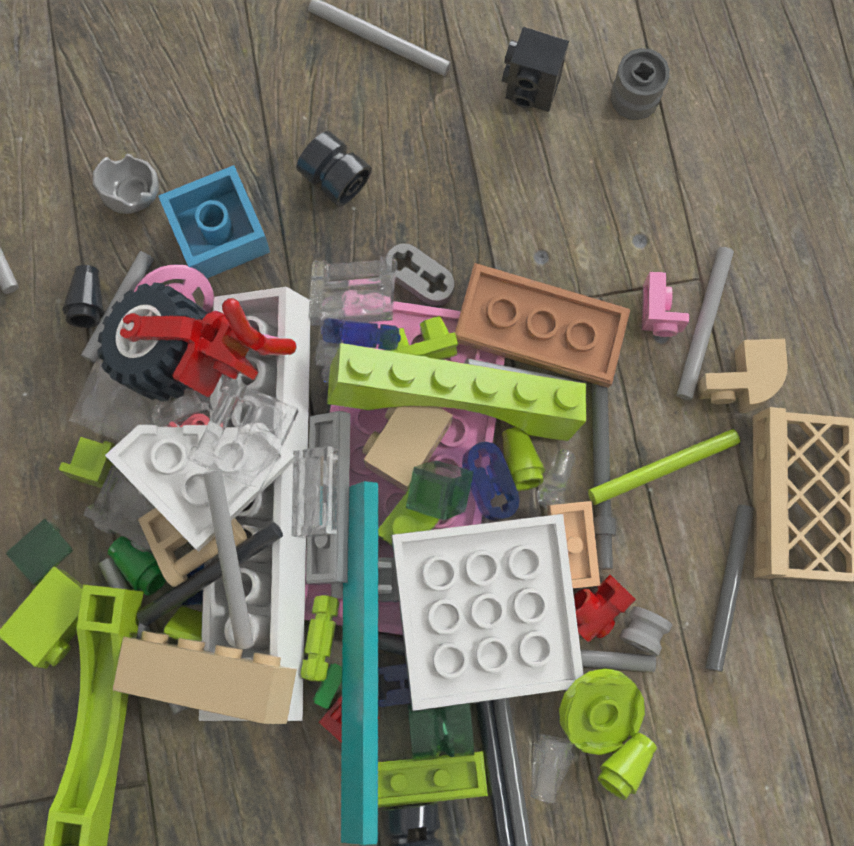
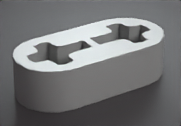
M399 244L389 250L386 256V269L393 281L431 306H442L451 300L454 294V278L445 267L410 244ZM407 256L410 257L411 267L417 273L406 267L401 271L397 270L396 259L405 260ZM423 277L434 283L439 279L443 280L445 292L437 290L434 294L429 293V283Z

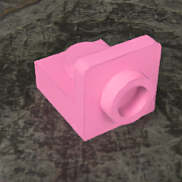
M650 272L643 284L642 330L653 331V334L659 337L676 336L678 333L683 332L688 325L689 314L665 312L671 309L672 287H666V273Z

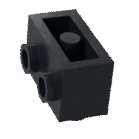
M523 27L518 41L511 39L504 60L506 66L502 76V82L507 83L505 98L512 100L514 104L522 108L534 107L550 112L561 80L569 41Z

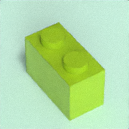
M53 566L2 626L0 638L34 667L47 669L50 664L56 666L69 652L71 646L68 643L77 633L83 585L66 571Z

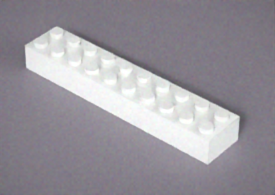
M280 287L214 297L213 311L223 313V302L228 298H234L240 303L251 327L261 334L293 339L296 342L297 349L292 355H261L249 349L245 358L258 371L255 380L239 374L235 381L222 374L210 396L209 419L212 425H219L220 427L264 425L296 459L244 508L235 519L243 527L247 539L272 522H275L283 532L282 538L239 565L254 644L250 648L242 649L241 658L253 660L254 653L281 657L280 666L297 669L288 721H302L303 678L301 677V668L304 660L311 301L288 287ZM217 554L205 562L204 567L218 559L219 555ZM223 576L203 589L202 642H205L204 651L214 653L216 645L236 648ZM199 710V721H249Z

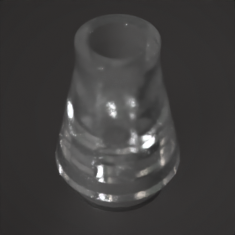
M539 735L538 743H533L532 788L530 792L532 798L543 802L555 803L557 793L575 757V754L572 753L574 743L554 735Z

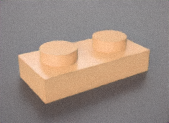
M591 501L547 505L548 516L563 514L572 588L600 586Z

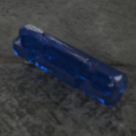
M328 318L321 327L323 340L327 343L340 344L341 340H343L344 344L374 349L378 345V349L393 351L397 349L398 343L401 341L399 328L395 325L381 324L380 328H378L377 323L345 320V324H343L342 319Z

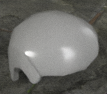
M126 154L119 161H112L105 157L93 171V186L109 209L120 214L135 213L149 207L159 192L158 176L152 166L147 161L134 158L130 154Z

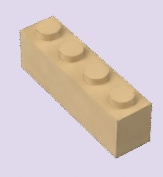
M142 631L141 639L123 637L113 691L262 724H287L297 669L280 666L281 657L254 653L253 660L241 658L242 649L216 645L214 653L204 651L205 642L179 638L178 644L174 645L167 643L169 635Z

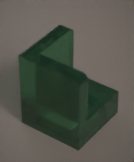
M437 460L415 466L413 468L406 508L441 520L464 513L467 507L474 471Z
M46 518L6 552V555L29 581L36 586L53 566L59 565L73 552L72 546L59 533L60 529L58 526Z

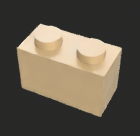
M437 406L389 407L385 414V418L389 420L381 433L374 431L363 447L362 453L366 454L364 458L365 467L407 492L419 477L452 425L453 415Z

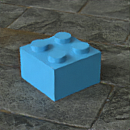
M234 165L158 196L188 267L197 269L206 278L270 253L265 234Z

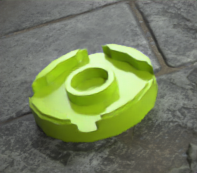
M607 668L589 671L576 679L564 693L559 708L560 725L567 738L583 752L596 755L611 753L620 749L623 746L622 742L627 740L629 736L633 738L640 730L645 715L644 698L636 684L622 672Z

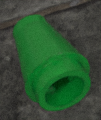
M126 536L119 537L111 544L107 554L112 558L135 591H142L146 596H150L161 589L166 583V579L152 552L129 540Z

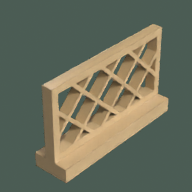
M769 407L753 415L754 578H786L854 583V418L786 412V408ZM787 423L798 424L810 437L798 449L787 437ZM813 426L821 427L818 430H816ZM829 427L843 428V446L837 452L821 436ZM813 443L829 458L818 470L803 455ZM794 461L810 476L799 489L788 479V467ZM833 464L844 475V486L838 492L822 477ZM814 483L830 499L819 511L803 496ZM795 502L811 518L799 531L788 519V509ZM834 505L845 515V526L838 533L823 518ZM815 524L830 539L819 553L804 537ZM796 543L812 559L802 570L789 569V550ZM835 546L846 557V573L835 572L823 559ZM818 566L822 571H815L813 569Z

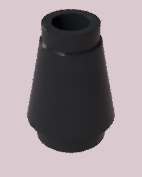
M79 265L74 268V274L62 309L66 315V322L74 327H95L104 315L99 270L91 265Z

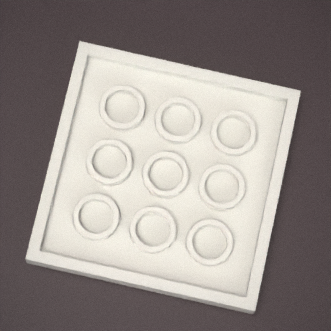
M563 514L391 535L413 711L567 690L576 679L584 675Z

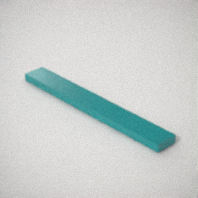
M363 481L349 486L348 582L343 583L341 843L371 845L378 842V483Z

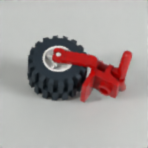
M154 282L151 286L147 283L139 285L136 292L130 289L123 294L124 299L121 302L116 301L111 307L113 311L109 317L105 316L102 324L105 327L102 332H99L98 342L102 346L97 351L98 358L103 360L101 366L104 372L110 374V378L148 399L169 401L170 396L175 399L184 396L186 388L193 389L206 397H210L222 374L235 381L239 374L255 380L258 371L245 358L249 349L261 355H292L295 353L297 345L290 338H267L251 327L240 303L234 298H228L223 302V313L219 311L208 313L169 285L165 286L162 283Z

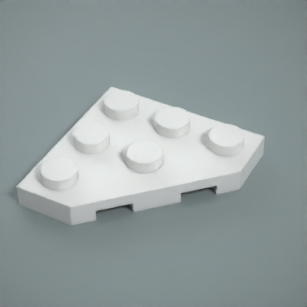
M138 425L105 455L198 552L215 537L203 473L222 470L230 519L232 521L296 460L294 455L264 425H246V427H220L219 425L158 427L157 425Z

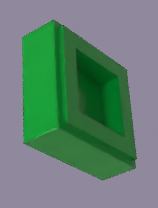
M336 663L330 665L326 679L322 681L313 698L315 700L314 703L327 710L332 707L342 687L341 666Z

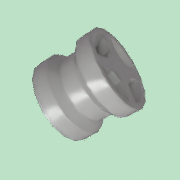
M634 606L630 613L632 621L628 628L622 630L619 638L643 652L659 656L662 649L660 641L664 634L670 632L672 623L649 610Z

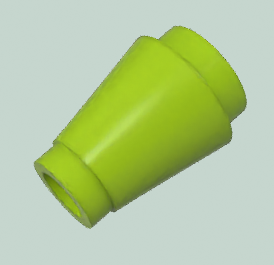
M518 427L505 430L502 433L505 481L510 483L514 491H525L538 487L544 482L542 474L545 473V468L529 435Z
M637 732L633 738H630L600 766L602 772L597 777L599 783L614 796L622 800H626L630 794H636L653 758V754L657 750L655 743L645 735Z

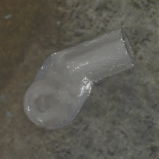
M562 449L556 452L551 468L544 482L537 490L538 503L544 506L546 510L547 505L565 504L563 494L576 460L575 455L569 450Z

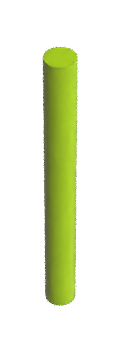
M728 430L589 489V498L593 505L600 504L740 443V437L736 430Z

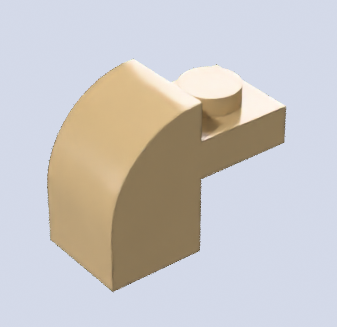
M785 339L744 340L735 350L736 372L705 373L697 383L698 399H711L712 404H729L735 402L736 398H739L740 413H747L760 408L779 391L786 379L787 354Z

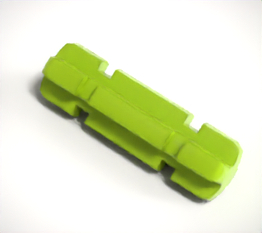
M320 595L314 599L312 614L316 616L315 619L310 620L304 652L308 655V659L303 660L301 677L306 680L321 682L327 677L329 664L325 662V658H330L336 622L332 621V619L337 617L340 604L339 600L335 597Z

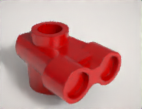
M610 574L597 587L598 590L595 594L589 589H582L573 595L578 633L587 642H590L595 636L603 638L608 635L615 625L614 618L621 612L624 613L636 600Z

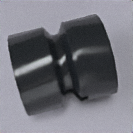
M325 131L307 145L298 159L296 168L313 185L321 184V190L324 191V195L335 205L341 207L350 202L366 185L372 173V167L353 152L347 154V145L331 131Z
M437 802L409 804L381 810L384 835L392 841L389 846H443L442 841L435 837V832L440 829ZM417 828L419 838L407 839V829Z

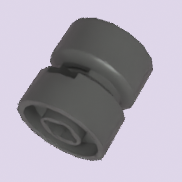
M639 48L623 56L617 69L610 97L613 108L621 116L627 119L640 120L648 118L656 111L668 83L670 72L667 61L660 53L652 49Z

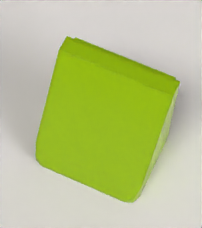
M180 607L165 626L163 633L177 640L185 638L202 641L203 612Z

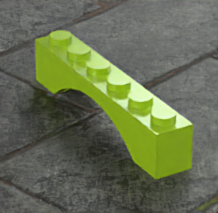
M340 343L330 365L327 404L363 410L401 406H437L462 409L503 420L531 436L569 441L586 422V384Z
M83 584L77 622L81 667L77 720L67 765L49 810L44 846H107L129 695L113 691V685L123 637L137 638L139 626L137 612L141 610L142 591Z

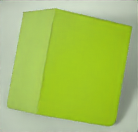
M80 437L71 463L61 462L59 471L70 479L109 491L117 467L105 455L116 445L109 441H104L102 444Z

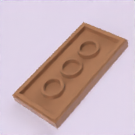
M474 263L455 329V335L458 344L609 388L613 382L630 309Z

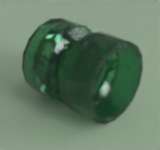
M469 703L414 711L412 705L408 704L413 761L437 759L441 752H446L450 758L474 755Z

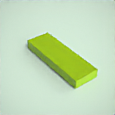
M483 751L378 762V808L488 796Z

